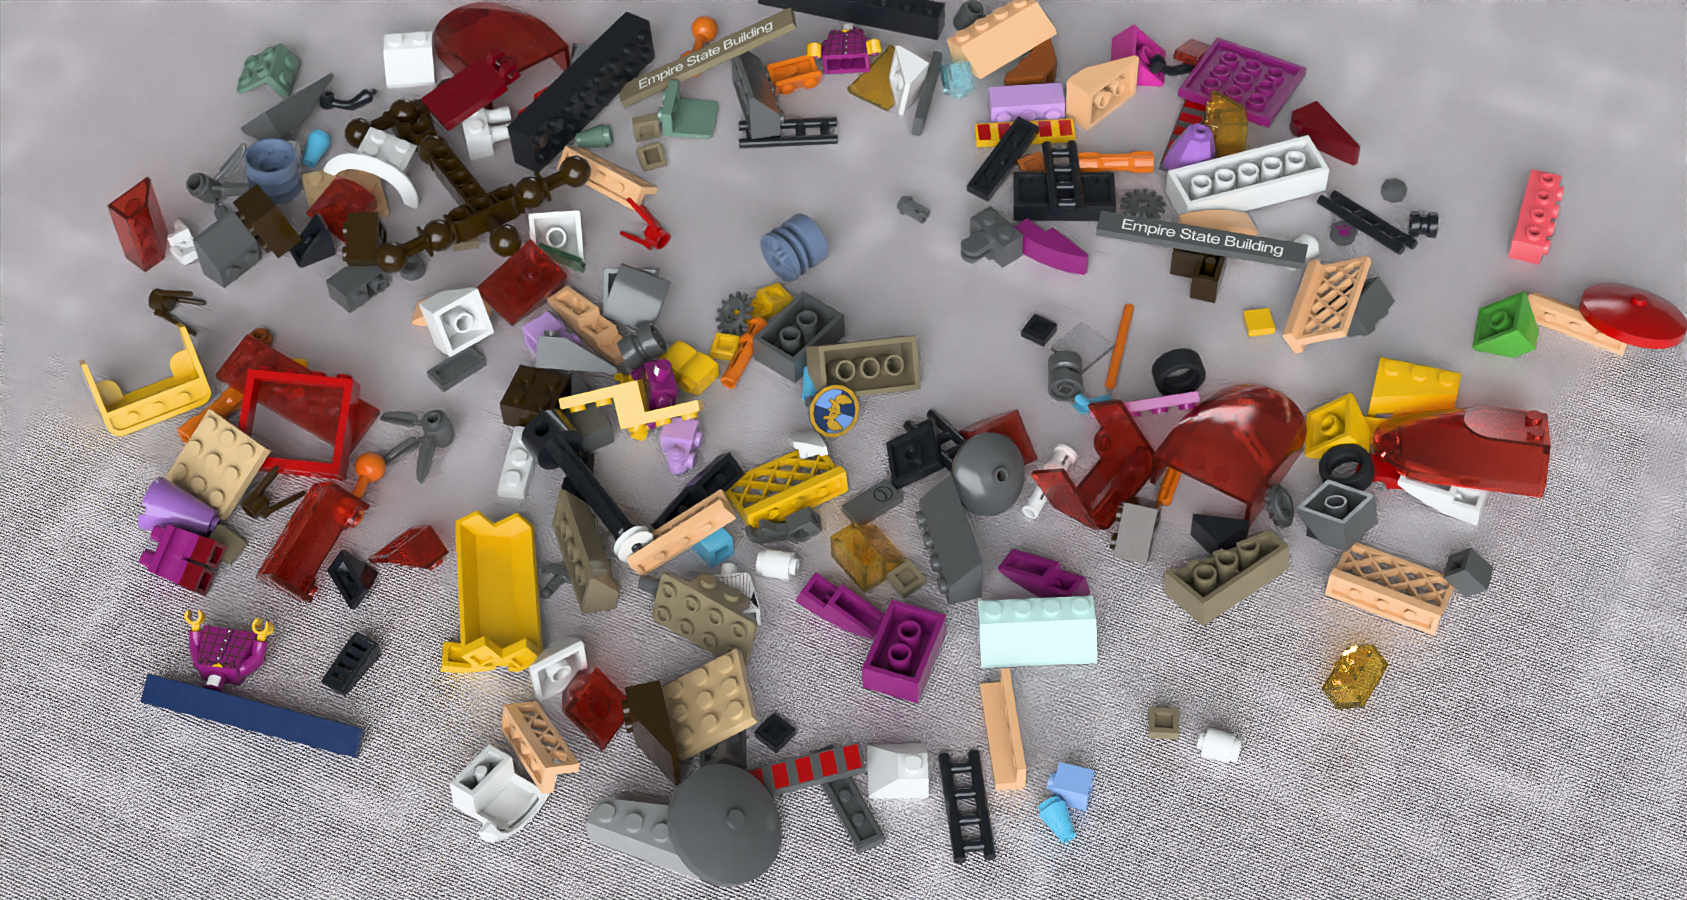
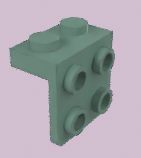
M282 43L274 47H268L263 52L251 55L245 60L244 69L238 79L239 83L236 91L239 94H243L267 83L284 98L290 95L301 61Z
M669 80L668 88L663 90L662 94L663 107H659L658 121L662 122L663 136L711 138L719 109L718 102L681 99L679 81Z

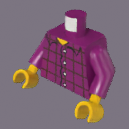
M845 24L842 30L830 31L827 40H824L822 43H807V56L823 60L825 74L870 72L869 56L875 57L882 52L880 39L865 37L863 29H855L851 24Z
M666 359L646 362L641 367L631 371V375L617 373L614 376V380L621 382L620 384L643 379L650 411L674 406L676 403L677 385L671 363ZM655 421L646 423V429L631 432L630 437L638 441L645 440L648 435V429L653 430L656 427Z
M188 609L185 612V620L192 626V630L188 631L189 652L193 666L199 670L202 679L207 681L205 688L222 692L225 684H243L247 676H250L263 665L268 646L266 636L271 635L274 631V624L267 621L265 629L262 631L263 619L256 618L252 623L254 632L205 625L204 629H200V625L206 619L205 613L199 609V617L196 621H193L192 610Z

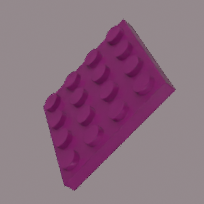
M1217 37L1179 87L1178 96L1269 128L1305 77L1307 68Z

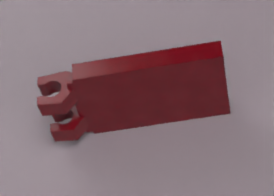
M499 46L488 52L487 57L479 58L421 98L424 106L427 107L447 131L508 91L507 85H510L521 76L516 69V64L504 57L505 54Z

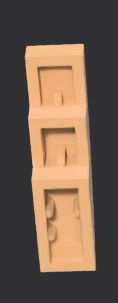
M569 286L564 287L547 299L548 303L562 319L599 354L615 366L625 361L617 344L624 337L618 333L616 325L600 314L598 306Z

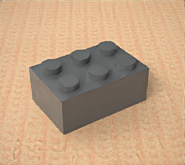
M802 291L753 337L754 359L796 383L803 377V368L807 366L806 346L838 343L845 336L844 314Z

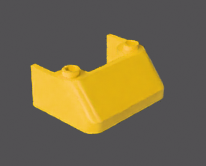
M181 322L176 324L186 349L176 352L170 359L169 365L173 376L122 395L119 386L112 380H102L94 383L87 363L84 359L79 360L105 425L112 434L124 436L202 406L210 399L211 390L186 327Z

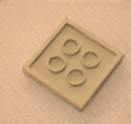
M323 169L301 174L311 217L313 218L316 213L321 214L329 230L343 227V223L347 222V213L378 212L381 218L390 216L380 177L373 173L357 169H346L333 176L324 172Z
M209 409L165 478L217 510L218 517L227 521L271 450L216 411Z
M737 648L662 686L678 758L681 761L758 723L743 655Z

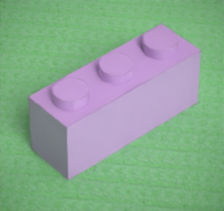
M1062 83L989 87L988 108L990 122H1014L1018 116L1027 121L1064 119L1065 99Z

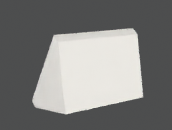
M895 46L889 73V81L898 115H904L921 96L929 66L927 61L902 46Z
M580 210L529 214L533 265L584 262V239Z

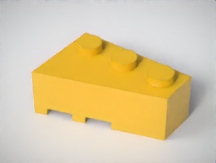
M1380 357L1367 417H1376V414L1392 413L1394 417L1409 412H1418V416L1453 414L1462 373Z

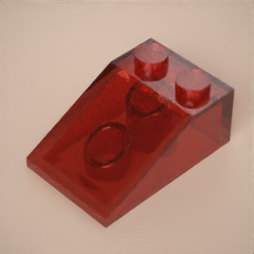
M530 239L476 288L480 296L511 326H514L547 303L549 297L560 291L565 286L568 275Z

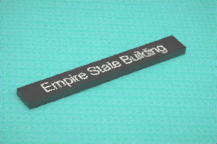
M1101 211L1096 229L1097 236L1304 270L1308 244Z

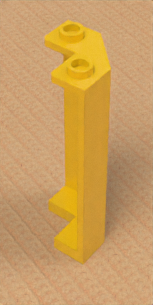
M476 510L455 521L461 657L478 670H490L491 666H507L508 671L520 672L529 668L543 652L534 525L519 513L494 523L482 512Z

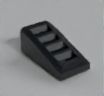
M356 631L321 680L322 684L346 696L381 656L378 644ZM355 657L359 659V661L356 662L352 660V658ZM344 667H349L352 669V672L345 670ZM337 675H340L346 680L345 682H342L335 677Z

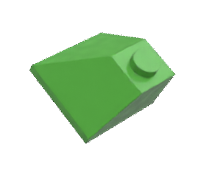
M1524 291L1479 309L1472 345L1474 350L1514 358L1536 349L1539 329L1527 294Z

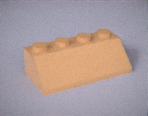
M1012 0L1003 7L995 9L986 17L976 20L969 27L957 31L955 35L946 40L953 64L982 79L1056 35L1057 32L1036 1Z

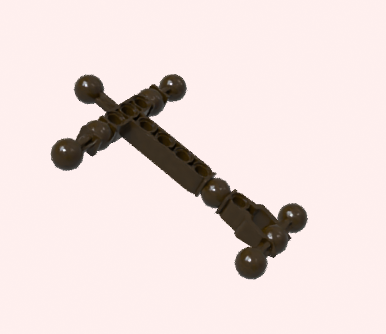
M443 79L439 81L435 85L434 89L443 84L444 82H446L448 79ZM398 99L392 103L389 111L383 112V116L370 122L363 118L353 119L345 128L347 143L357 149L370 127L381 131L392 128L397 138L417 146L416 152H418L420 159L430 165L431 170L435 171L438 180L459 205V207L451 210L447 215L444 214V220H431L425 225L423 230L420 226L416 227L419 237L403 244L395 241L382 243L375 253V261L379 269L390 274L400 272L406 266L408 257L423 250H426L430 257H433V251H445L452 245L453 241L458 245L460 242L471 240L488 231L490 233L489 244L493 252L503 257L513 256L522 245V236L517 228L505 223L519 217L521 213H526L525 208H537L545 199L548 202L552 201L550 191L565 184L573 188L581 187L591 177V167L588 161L574 155L567 157L560 165L559 171L548 177L543 178L536 171L534 172L535 177L522 178L515 187L511 183L509 186H503L486 193L452 151L447 141L437 135L430 111L424 106L421 99Z

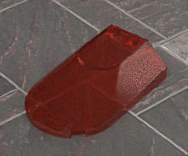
M1493 406L1407 412L1386 419L1374 432L1372 445L1376 456L1382 463L1389 462L1397 467L1396 472L1405 477L1434 484L1539 498L1544 496L1551 447L1547 413H1541L1536 410L1524 411Z

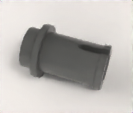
M904 195L897 203V209H899L900 214H907L921 224L927 219L919 213L927 217L930 215V209L913 201L911 196L906 197Z

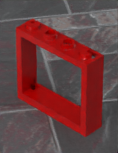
M258 366V370L248 369L238 428L252 436L261 381L344 389L332 463L267 457L258 472L269 473L274 466H278L279 470L276 473L346 480L361 387L359 383L352 379L353 376L337 374L336 377H327L326 373L311 371L310 375L300 374V371L295 369H284V372H275L273 368Z

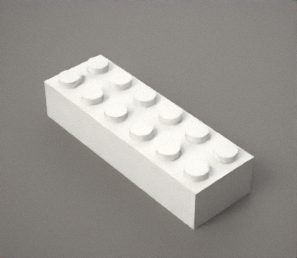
M1309 135L1169 170L1166 193L1178 215L1203 210L1244 212L1326 191L1329 168Z

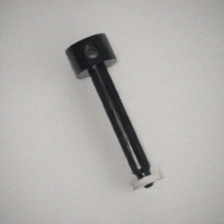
M559 409L541 412L525 426L521 438L525 448L540 467L546 470L562 469L614 536L616 543L613 551L620 561L628 562L627 557L654 541V536L648 527L635 526L630 522L579 457L578 452L582 447L583 438L564 412Z

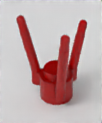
M628 197L627 202L645 220L648 226L644 230L645 240L624 231H620V235L643 245L648 250H651L653 247L657 250L664 248L670 240V234L662 228L644 205L639 207L632 198Z

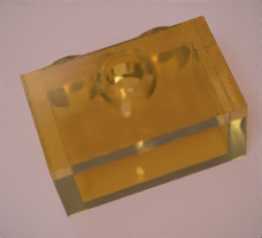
M1373 644L1346 647L1340 659L1334 664V669L1321 690L1337 710L1364 707L1389 664Z

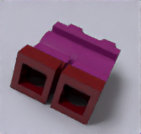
M169 524L166 527L155 525L151 532V539L159 542L155 553L146 549L142 553L139 563L147 567L148 572L206 596L215 572L193 564L189 560L192 559L217 569L227 546L216 540L176 528ZM214 549H215V551H216V552H215V556L210 560V558H211V556H212V554H213V551H214ZM203 574H204V581H203V583L199 586L200 581H201V579H202V577H203Z

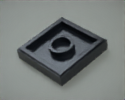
M933 420L886 442L892 485L897 490L944 468L938 427Z

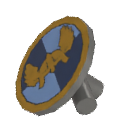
M830 384L824 386L813 397L808 396L805 401V406L809 407L808 416L810 424L815 431L825 437L835 438L845 435L853 428L858 419L859 405L857 397L852 390L843 385Z

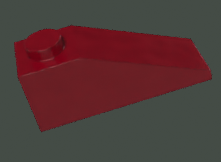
M1318 101L1292 111L1290 130L1294 136L1299 138L1309 135L1318 151L1352 166L1358 163L1361 146Z

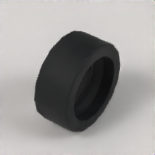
M1181 348L1171 350L1157 358L1152 365V376L1155 385L1163 395L1195 391L1205 381L1206 372L1199 354L1192 349ZM1179 369H1190L1182 375L1167 377Z
M1351 443L1339 444L1323 454L1319 461V474L1322 483L1326 480H1331L1364 491L1371 485L1374 479V467L1367 450L1360 445ZM1356 462L1362 465L1355 475L1348 478H1335L1331 476L1332 471L1343 463Z

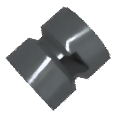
M652 323L639 328L636 336L629 334L617 342L623 359L632 370L649 362V358H658L668 351L662 335Z
M1066 350L1056 352L1049 357L1048 392L1052 398L1058 401L1075 400L1078 394L1083 393L1082 358L1079 354Z

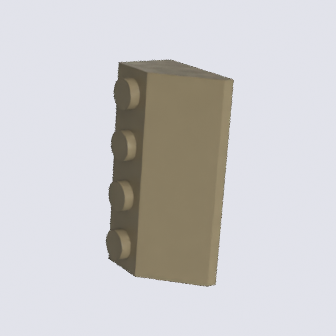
M896 336L806 346L808 374L816 391L830 384H838L852 390L854 395L858 397L921 389L916 336Z
M559 490L552 526L581 613L586 614L615 609L617 597L621 596L619 581L614 580L612 561L606 557L604 538L598 534L597 517L591 513L588 503L566 490Z

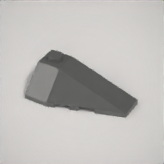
M331 72L265 111L240 129L243 133L259 141L269 138L288 140L292 137L290 132L299 127L334 78L333 73Z

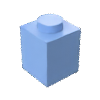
M1059 762L1057 772L1050 773L1047 790L1052 791L1051 797L1059 796L1061 801H1066L1067 807L1086 811L1093 789L1095 770Z

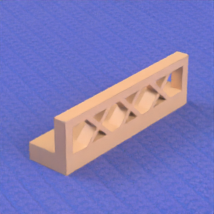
M565 146L557 166L559 170L562 162L567 157L574 155L586 159L591 167V177L586 185L632 210L634 209L627 202L628 197L632 198L640 207L644 195L656 194L658 187L583 147Z
M1537 292L1529 294L1528 300L1537 324L1617 354H1624L1628 344L1608 337L1595 329L1584 319L1579 308Z
M722 489L718 490L653 531L654 541L626 558L629 566L640 575H647L736 519L725 492Z
M1010 668L1001 669L1000 682L980 684V697L995 791L1025 788L1026 765Z
M538 701L504 705L501 731L542 794L553 793L556 774L579 772V762ZM533 712L534 716L532 717L523 713ZM533 727H536V728H539V729H542V730H545V731H544V732H541V731H538V730H535V729H532V728H533ZM543 743H547V744H550V745H554L555 747L552 748V747H549V746H546V745H542V744H543ZM555 758L564 762L554 763L553 759Z

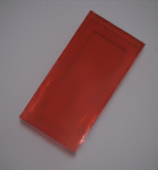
M1190 39L1175 49L1173 58L1195 66L1211 45Z

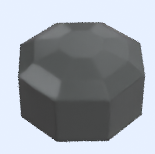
M1397 178L1386 179L1381 187L1383 199L1391 203L1402 202L1407 193L1405 182Z

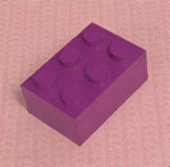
M891 599L862 667L863 688L918 704L946 636V615Z

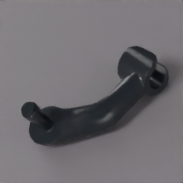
M1159 54L1153 56L1149 61L1152 73L1156 74L1159 71L1168 76L1191 73L1196 63L1191 61L1190 55L1185 57V62L1175 66L1166 65L1165 59Z
M363 89L354 98L346 101L334 99V93L328 91L325 93V96L321 95L319 97L320 107L325 110L339 108L352 111L372 102V95H375L377 90L371 89L369 91Z

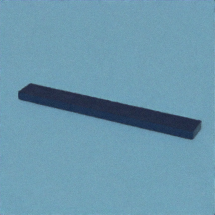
M147 674L140 701L145 704L354 758L359 757L366 729L155 674Z

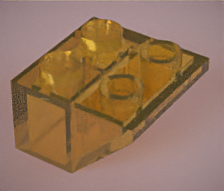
M1216 90L1211 91L1210 101H1206V115L1208 119H1204L1203 125L1208 126L1213 133L1217 158L1244 152L1248 131L1245 106Z
M852 523L830 536L831 557L864 593L887 580L888 572L907 561L904 555L877 526Z

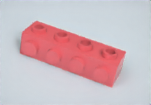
M1531 169L1509 258L1539 264L1542 254H1548L1551 240H1547L1546 237H1552L1556 222H1552L1551 219L1556 220L1560 207L1559 204H1555V201L1561 202L1564 187L1560 186L1561 175Z

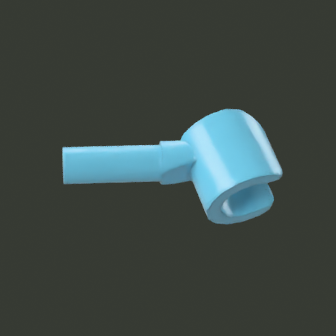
M1080 393L1075 397L1077 403H1074L1072 406L1081 414H1086L1090 411V407L1109 401L1111 397L1109 394L1088 399L1083 393Z

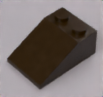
M660 680L625 687L626 699L621 700L627 734L633 733L635 744L677 787L681 782L678 754Z

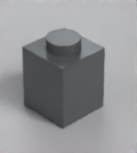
M1472 548L1448 557L1443 578L1464 597H1469L1488 590L1493 567Z

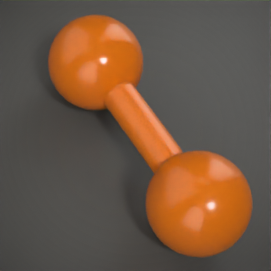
M700 16L694 20L691 26L692 35L696 39L693 49L684 52L680 58L703 48L705 43L715 39L718 33V25L713 18Z
M366 452L357 458L355 472L359 479L350 497L338 500L333 508V517L340 526L353 528L362 522L365 510L360 501L368 484L380 480L386 471V463L381 455L375 452Z

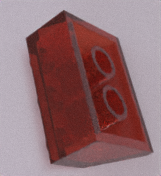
M146 177L107 205L126 259L144 272H147L165 258L168 230L151 179Z

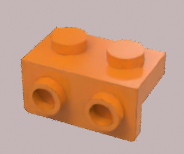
M803 55L766 65L769 81L773 83L774 95L780 93L781 95H788L793 93L795 89L803 87L804 89L814 88L820 83L822 78L821 70L818 71L813 56Z

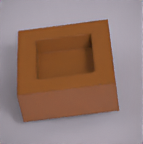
M1041 151L1017 160L1020 172H1045Z

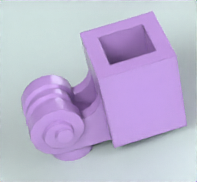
M548 311L522 326L525 344L536 355L538 335L544 336V331L560 332V337H565L581 347V342L575 333L569 335L563 322L559 318L555 319Z
M671 417L672 423L663 426L660 435L662 453H666L668 470L672 474L680 475L688 471L689 468H695L697 453L695 452L697 447L701 448L704 434L700 431L699 420H682V417Z

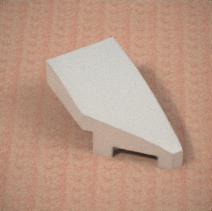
M178 220L174 223V233L169 234L167 239L171 245L170 250L172 254L185 266L198 259L192 240L194 238L191 236L188 227Z
M814 429L787 436L790 447L798 448L801 459L818 454L820 456L828 455L823 439Z

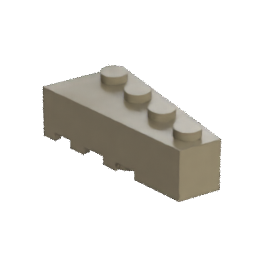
M1268 530L1237 542L1236 547L1232 549L1214 551L1211 557L1204 560H1191L1186 562V567L1178 570L1171 568L1164 571L1165 594L1197 622L1205 626L1289 569V545Z

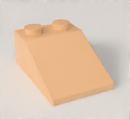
M1134 55L1086 67L1077 74L1072 75L1066 84L1065 117L1073 119V122L1085 130H1089L1136 94L1139 57Z

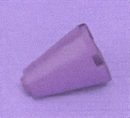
M161 476L158 477L159 480L155 479L147 490L141 505L146 507L145 515L139 514L138 526L143 530L152 531L155 525L166 527L169 524L203 537H209L215 528L221 524V518L218 517L217 510Z

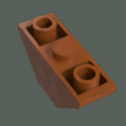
M1051 38L1035 46L1026 57L1020 60L1019 64L1012 71L1006 74L1004 78L1005 86L1053 83L1056 80L1057 60Z

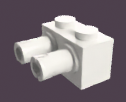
M508 106L489 110L483 107L461 122L470 160L494 156L492 144L496 141L510 139L507 129L510 123L491 127L493 124L511 121Z

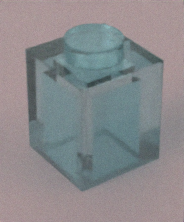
M969 61L939 65L944 94L952 95V98L956 99L966 97V92L974 91Z

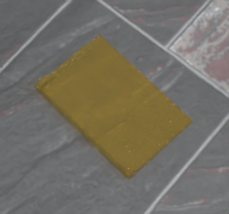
M889 45L870 65V72H863L847 87L850 94L887 112L895 105L889 81L895 47Z

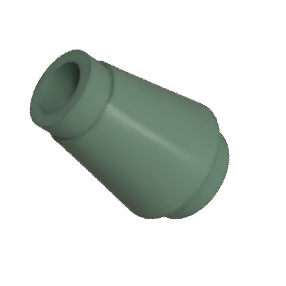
M602 123L576 133L578 147L608 148V145L614 143L611 126Z

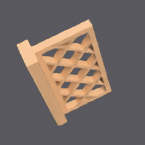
M1369 256L1321 265L1318 259L1308 262L1282 335L1294 353L1304 352L1306 344L1345 337L1347 335L1371 264ZM1360 267V268H1359L1358 270H1356L1353 274H1351V275L1349 274V273H1350L1351 271H1353L1355 268ZM1337 272L1331 278L1329 277V273ZM1346 277V279L1342 281L1339 285H1337L1336 287L1334 286L1342 278ZM1354 284V286L1350 290H1348L1346 293H1343L1344 290H1346L1349 286ZM1331 288L1332 290L1323 297L1324 293ZM1338 295L1340 296L1331 305H1328V303L1332 301L1335 297H1337ZM1347 302V306H1345V307H1344L1342 310H1340L1339 312H1336L1337 309H1339L1341 306H1343V305ZM1323 307L1326 308V309H1324L1322 312H1320V313L1317 315L1318 311H1319L1321 308H1323ZM1331 314L1334 315V316L1331 317L1328 321H1326L1324 324L1321 323V322L1324 321L1327 317H1329ZM1341 321L1339 328L1331 329L1333 326H1335L1338 322ZM1316 326L1319 327L1313 333H1311V330L1313 328H1315Z
M1356 542L1349 550L1343 552L1337 566L1333 568L1325 595L1435 636L1440 620L1455 588L1443 578L1444 574ZM1353 551L1363 555L1365 559L1355 561L1351 555V552ZM1386 563L1392 569L1382 571L1378 564ZM1371 566L1374 573L1364 574L1360 567ZM1352 569L1356 576L1344 571ZM1413 573L1420 579L1409 581L1405 574ZM1398 576L1402 583L1391 585L1387 578ZM1379 579L1383 586L1371 581ZM1440 583L1448 586V589L1437 591L1432 584ZM1425 586L1429 593L1419 595L1415 588ZM1407 590L1410 596L1398 591ZM1434 600L1438 606L1427 603L1426 601Z

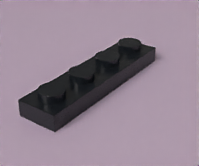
M1018 116L967 184V191L989 202L1016 165L1017 160L1022 157L1038 135L1039 126Z

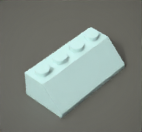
M1093 596L978 601L977 626L981 668L1097 663L1096 615Z

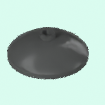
M987 432L969 438L960 447L952 464L951 476L964 508L977 515L995 516L1008 510L1018 499L1024 485L1025 466L1021 452L1009 438L1001 434ZM998 472H1000L999 480L997 479Z

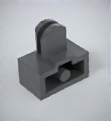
M989 206L971 217L970 236L961 241V257L963 260L975 263L986 257L989 261L993 259L1003 268L1022 257L1023 234L995 209Z

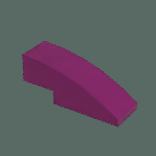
M1028 218L1015 226L1023 234L1022 253L1062 271L1085 275L1088 272L1089 255L1053 227L1044 232Z
M1012 549L998 566L1000 573L1040 598L1088 596L1090 594L1086 578L1061 570L1060 564L1057 561Z
M816 572L795 601L820 618L844 630L871 640L877 634L885 616L884 613L843 584L838 588Z

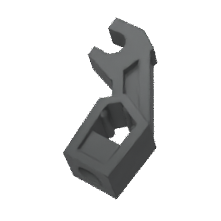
M808 506L786 516L785 523L775 524L761 519L759 520L758 529L749 525L745 527L746 537L754 543L764 544L786 540L803 542L822 532L820 515Z

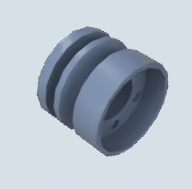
M277 138L262 139L246 149L244 162L248 184L251 186L250 189L258 184L275 205L289 202L300 193L302 185L297 152L290 142Z
M801 213L793 215L784 221L781 227L772 229L770 233L762 236L760 240L761 251L769 267L781 279L788 282L799 278L800 275L807 272L808 268L815 267L825 260L829 254L826 239L820 228L808 216Z

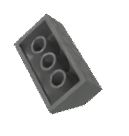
M750 51L732 58L733 85L751 139L781 135L780 125L784 124L783 111L779 110L777 95L774 96L773 83L769 81L767 67L763 68L760 58Z
M949 476L919 500V511L915 512L917 525L919 528H923L925 532L923 534L925 549H930L932 553L930 556L933 572L938 571L940 577L937 578L939 592L941 595L945 594L948 605L981 598L983 565L953 477Z

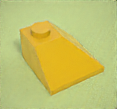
M1348 393L1307 413L1305 456L1307 458L1321 459L1323 454L1330 448L1347 443L1360 445L1369 452L1370 429L1352 393Z

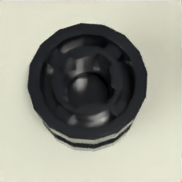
M1411 211L1409 236L1418 237L1419 235H1426L1428 238H1436L1438 213L1429 212L1426 215L1418 211Z

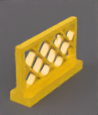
M797 449L746 472L725 494L728 501L744 520L745 526L751 525L753 528L758 529L759 520L765 519L775 524L785 520L786 516L808 506L813 508L848 492L846 471L841 465L837 467L828 455L820 456L818 454L816 461L800 458L799 450ZM785 465L794 466L792 472L783 471L780 468ZM800 467L812 468L810 474L799 473L798 470ZM818 469L829 470L820 475H816ZM760 476H769L768 482L755 480ZM776 478L788 479L786 485L774 483ZM794 480L804 481L800 484L792 486ZM745 487L743 493L731 492L733 488ZM752 488L764 490L761 496L749 494ZM770 491L780 492L768 497ZM745 502L755 503L751 506L744 508Z

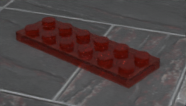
M246 334L215 376L217 380L244 395L248 369L258 370V366L273 368L275 372H284V369H295L300 371V374L310 375L311 370ZM260 382L257 403L335 447L344 389ZM360 398L358 400L350 454L380 415L378 408Z

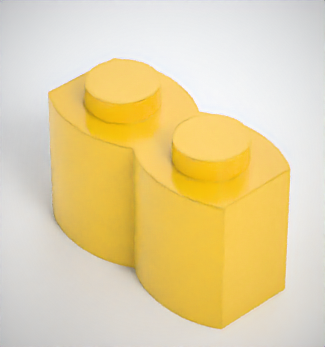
M677 340L668 349L667 353L657 359H666L671 363L676 384H679L680 388L686 393L699 396L719 376L718 363L706 354L697 352L682 341Z

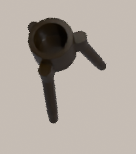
M158 288L150 293L148 299L149 307L155 309L154 315L166 319L175 326L180 321L166 312L172 311L176 306V302L194 305H205L206 302L204 300L186 298L185 296L193 295L192 291L162 290ZM183 324L189 334L192 336L197 335L196 331Z
M274 466L257 488L240 503L245 513L254 520L260 515L266 519L271 513L306 495L305 491H301L268 508L267 505L270 501L263 492L279 474L276 473L279 470L278 466Z

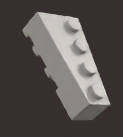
M598 798L586 821L590 841L698 880L701 879L684 865L672 845L667 822L669 805Z

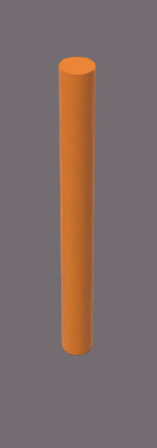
M1125 304L1105 381V387L1108 389H1114L1116 386L1134 312L1132 304Z

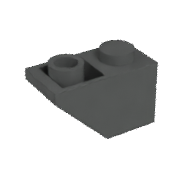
M346 266L326 280L330 298L348 313L363 306L368 300L390 286L387 273L379 269L378 266Z

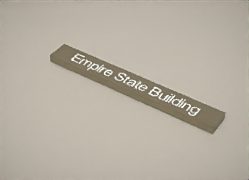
M791 7L627 82L620 91V103L624 108L667 89L669 80H676L680 83L796 30L793 10Z

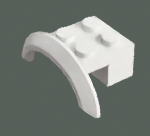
M370 127L356 153H343L333 157L326 163L324 172L333 176L346 169H357L373 173L392 184L400 193L405 205L414 209L418 208L419 198L413 183L406 176L411 168L417 146L406 140Z
M490 744L450 782L453 805L484 823L478 830V834L481 839L490 843L508 838L522 829L541 809L550 793L542 794L536 785L515 774L512 757ZM554 758L553 762L559 763V760Z

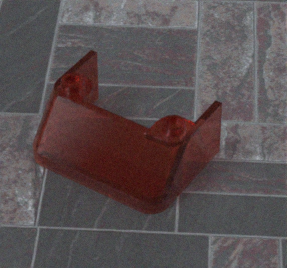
M1121 400L1093 402L1088 405V408L1101 426L1094 437V447L1100 459L1077 487L1064 468L1034 470L1031 473V476L1054 509L1093 530L1109 529L1115 522L1118 506L1125 502L1129 496L1135 497L1154 474L1158 466V458L1155 451Z
M333 481L315 483L305 494L259 568L255 579L298 602L311 603L313 595L318 588L315 585L316 578L314 577L342 531L347 530L349 527L354 528L362 516L359 512L368 510L370 505Z

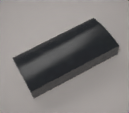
M1013 172V221H1024L1027 218L1030 221H1099L1101 211L1116 213L1114 172H1080L1086 213L1079 216L1076 214L1075 209H1060V214L1055 217L1050 215L1045 172ZM1071 174L1056 175V182L1071 181ZM1073 191L1058 192V199L1074 198Z

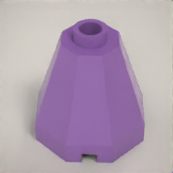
M1200 123L1189 125L1171 144L1162 166L1164 169L1173 170L1216 159L1214 137L1209 127Z

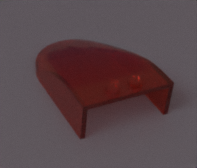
M476 2L458 7L439 21L433 34L437 56L454 75L479 58L487 57L488 52L498 46L504 52V57L516 64V69L519 73L549 58H552L563 71L570 66L568 45L551 27L527 12L501 3ZM492 102L484 106V108L487 110L493 109Z
M1236 385L1222 389L1186 414L1165 438L1153 455L1150 483L1155 485L1167 467H1170L1247 504L1244 520H1250V528L1266 505L1264 500L1266 489L1270 485L1282 482L1304 448L1307 433L1304 416L1291 399L1268 387Z

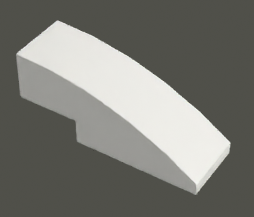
M1406 461L1398 480L1400 487L1423 503L1444 514L1476 526L1486 503L1487 491L1460 484L1461 476Z

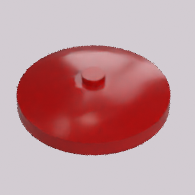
M1618 283L1595 284L1583 292L1579 303L1581 315L1591 326L1608 337L1629 345L1649 349L1671 348L1682 342L1687 331V320L1677 307L1664 298L1638 287Z

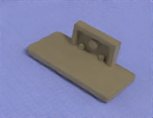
M670 572L662 574L652 612L653 620L717 657L737 648L743 655L745 667L748 666L758 624L754 619L742 612L749 608L751 598L705 572L689 583Z

